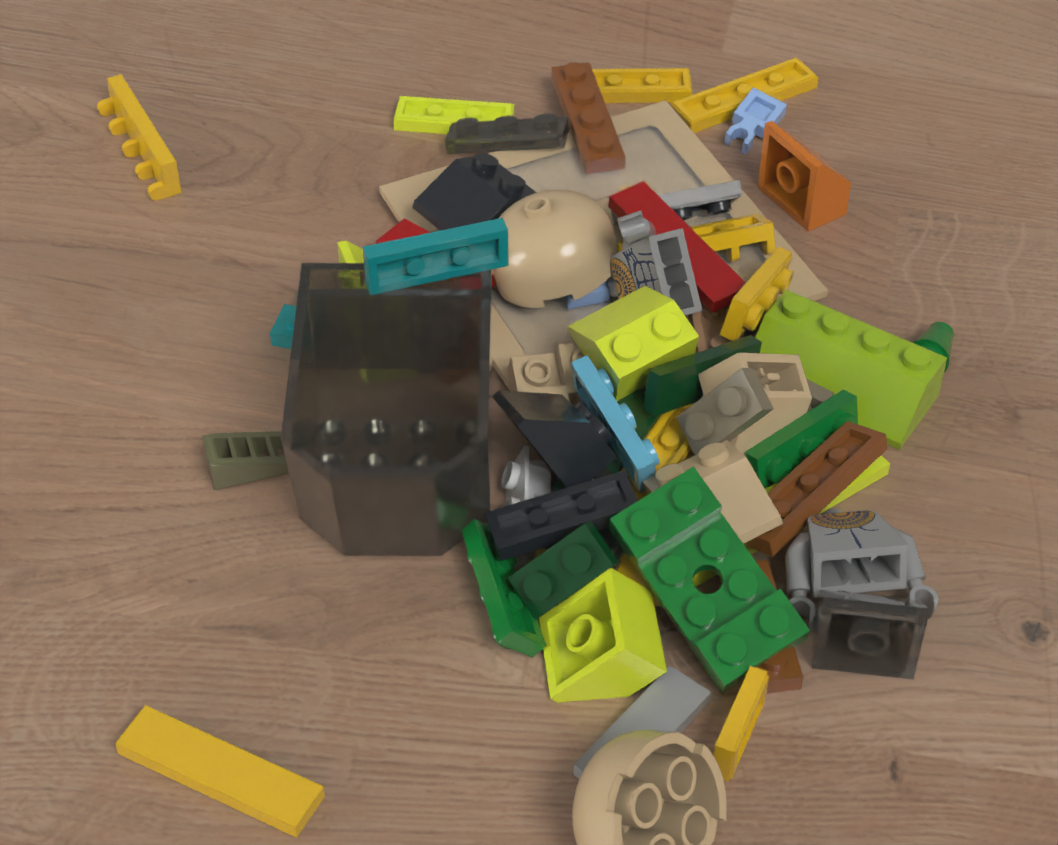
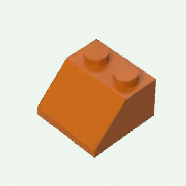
M773 121L765 123L758 188L808 232L846 215L851 182L800 139Z

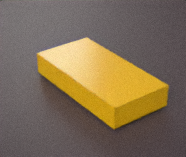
M750 666L714 747V758L720 768L723 780L727 782L733 779L765 705L769 680L768 671Z

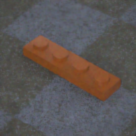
M572 62L566 65L553 66L552 82L585 173L593 174L625 169L626 156L590 63Z
M846 421L767 493L779 512L783 524L744 543V545L773 557L807 525L808 517L818 515L888 449L886 434Z

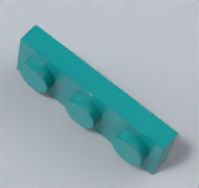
M503 218L363 246L365 283L370 295L506 267L508 266V228Z

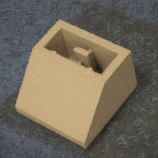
M736 353L698 374L704 397L741 368L754 369L774 410L729 441L742 454L807 413L812 396L799 355Z

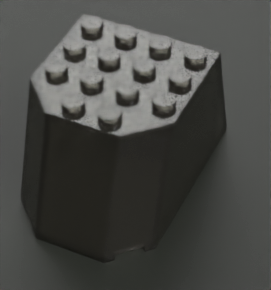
M302 263L281 430L282 446L299 517L344 556H442L464 540L461 531L473 519L487 523L485 512L491 511L493 428L492 270L370 295L365 283L364 263Z

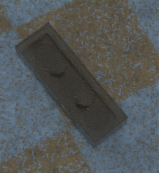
M545 113L530 119L501 116L493 121L463 118L455 123H451L445 138L447 154L565 148L569 134L568 116L557 117L554 114Z

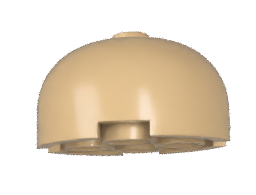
M564 189L541 191L515 202L499 217L503 218L508 228V266L492 269L491 272L499 293L507 301L522 307L545 308V300L557 299L572 294L574 300H577L597 289L612 275L610 258L618 252L617 237L608 214L592 198L576 191Z
M642 729L617 736L595 753L578 781L572 811L576 844L711 845L715 839L718 820L726 821L727 801L723 777L716 759L706 745L695 743L680 732Z

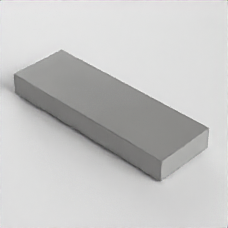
M669 666L667 672L658 677L574 764L573 775L580 779L586 765L595 753L612 739L627 732L655 729L682 733L710 703L711 691L672 666Z

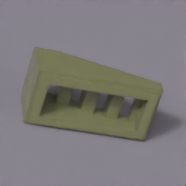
M295 431L214 433L202 436L205 458L214 490L306 469L305 460ZM286 448L289 456H279L278 449ZM265 452H268V453H269V456H265V457H261V456H260L261 453H265Z

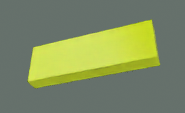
M399 96L393 119L394 131L510 139L515 115V104Z

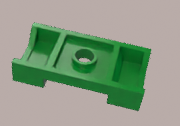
M693 466L611 517L610 532L721 694H724L746 676L750 666L758 667L779 652L798 646L806 641L810 629L781 588L776 591L721 513L722 505ZM710 570L720 577L722 586L715 593L704 594L695 588L693 577L700 571Z

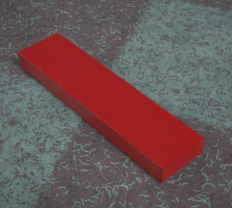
M644 181L609 196L608 207L619 218L641 210L643 218L654 225L656 235L683 228L700 301L711 313L731 304L733 297L746 282Z

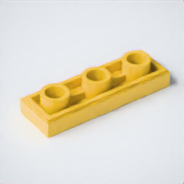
M778 246L733 297L720 332L721 336L734 341L746 329L753 331L756 328L763 312H768L774 305L778 294L782 295L792 281L794 271L788 269L793 257L792 252Z

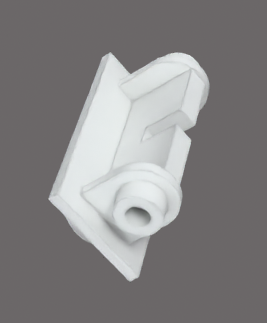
M525 445L514 462L509 461L505 466L501 479V487L506 489V501L503 507L551 493V471L545 462L529 460V446Z

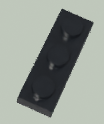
M625 470L491 510L485 512V516L500 561L554 545L589 521L593 523L597 531L610 528V518L637 502L638 499Z

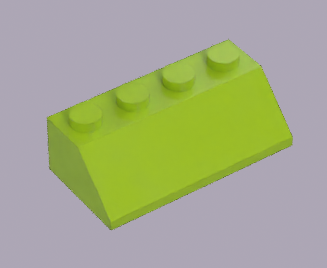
M787 289L765 314L755 336L756 339L762 342L760 353L799 355L806 379L828 389L834 395L844 389L857 396L858 425L886 434L887 445L898 450L902 448L938 398L947 357Z

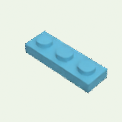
M588 355L571 362L574 390L592 415L596 416L613 436V439L608 444L618 457L617 459L639 494L646 491L642 481L656 475L655 466L659 464V458L654 446L649 439L641 440L635 429L637 426L634 416L625 403L619 405L612 395L614 394V388L607 372L603 368L597 370Z

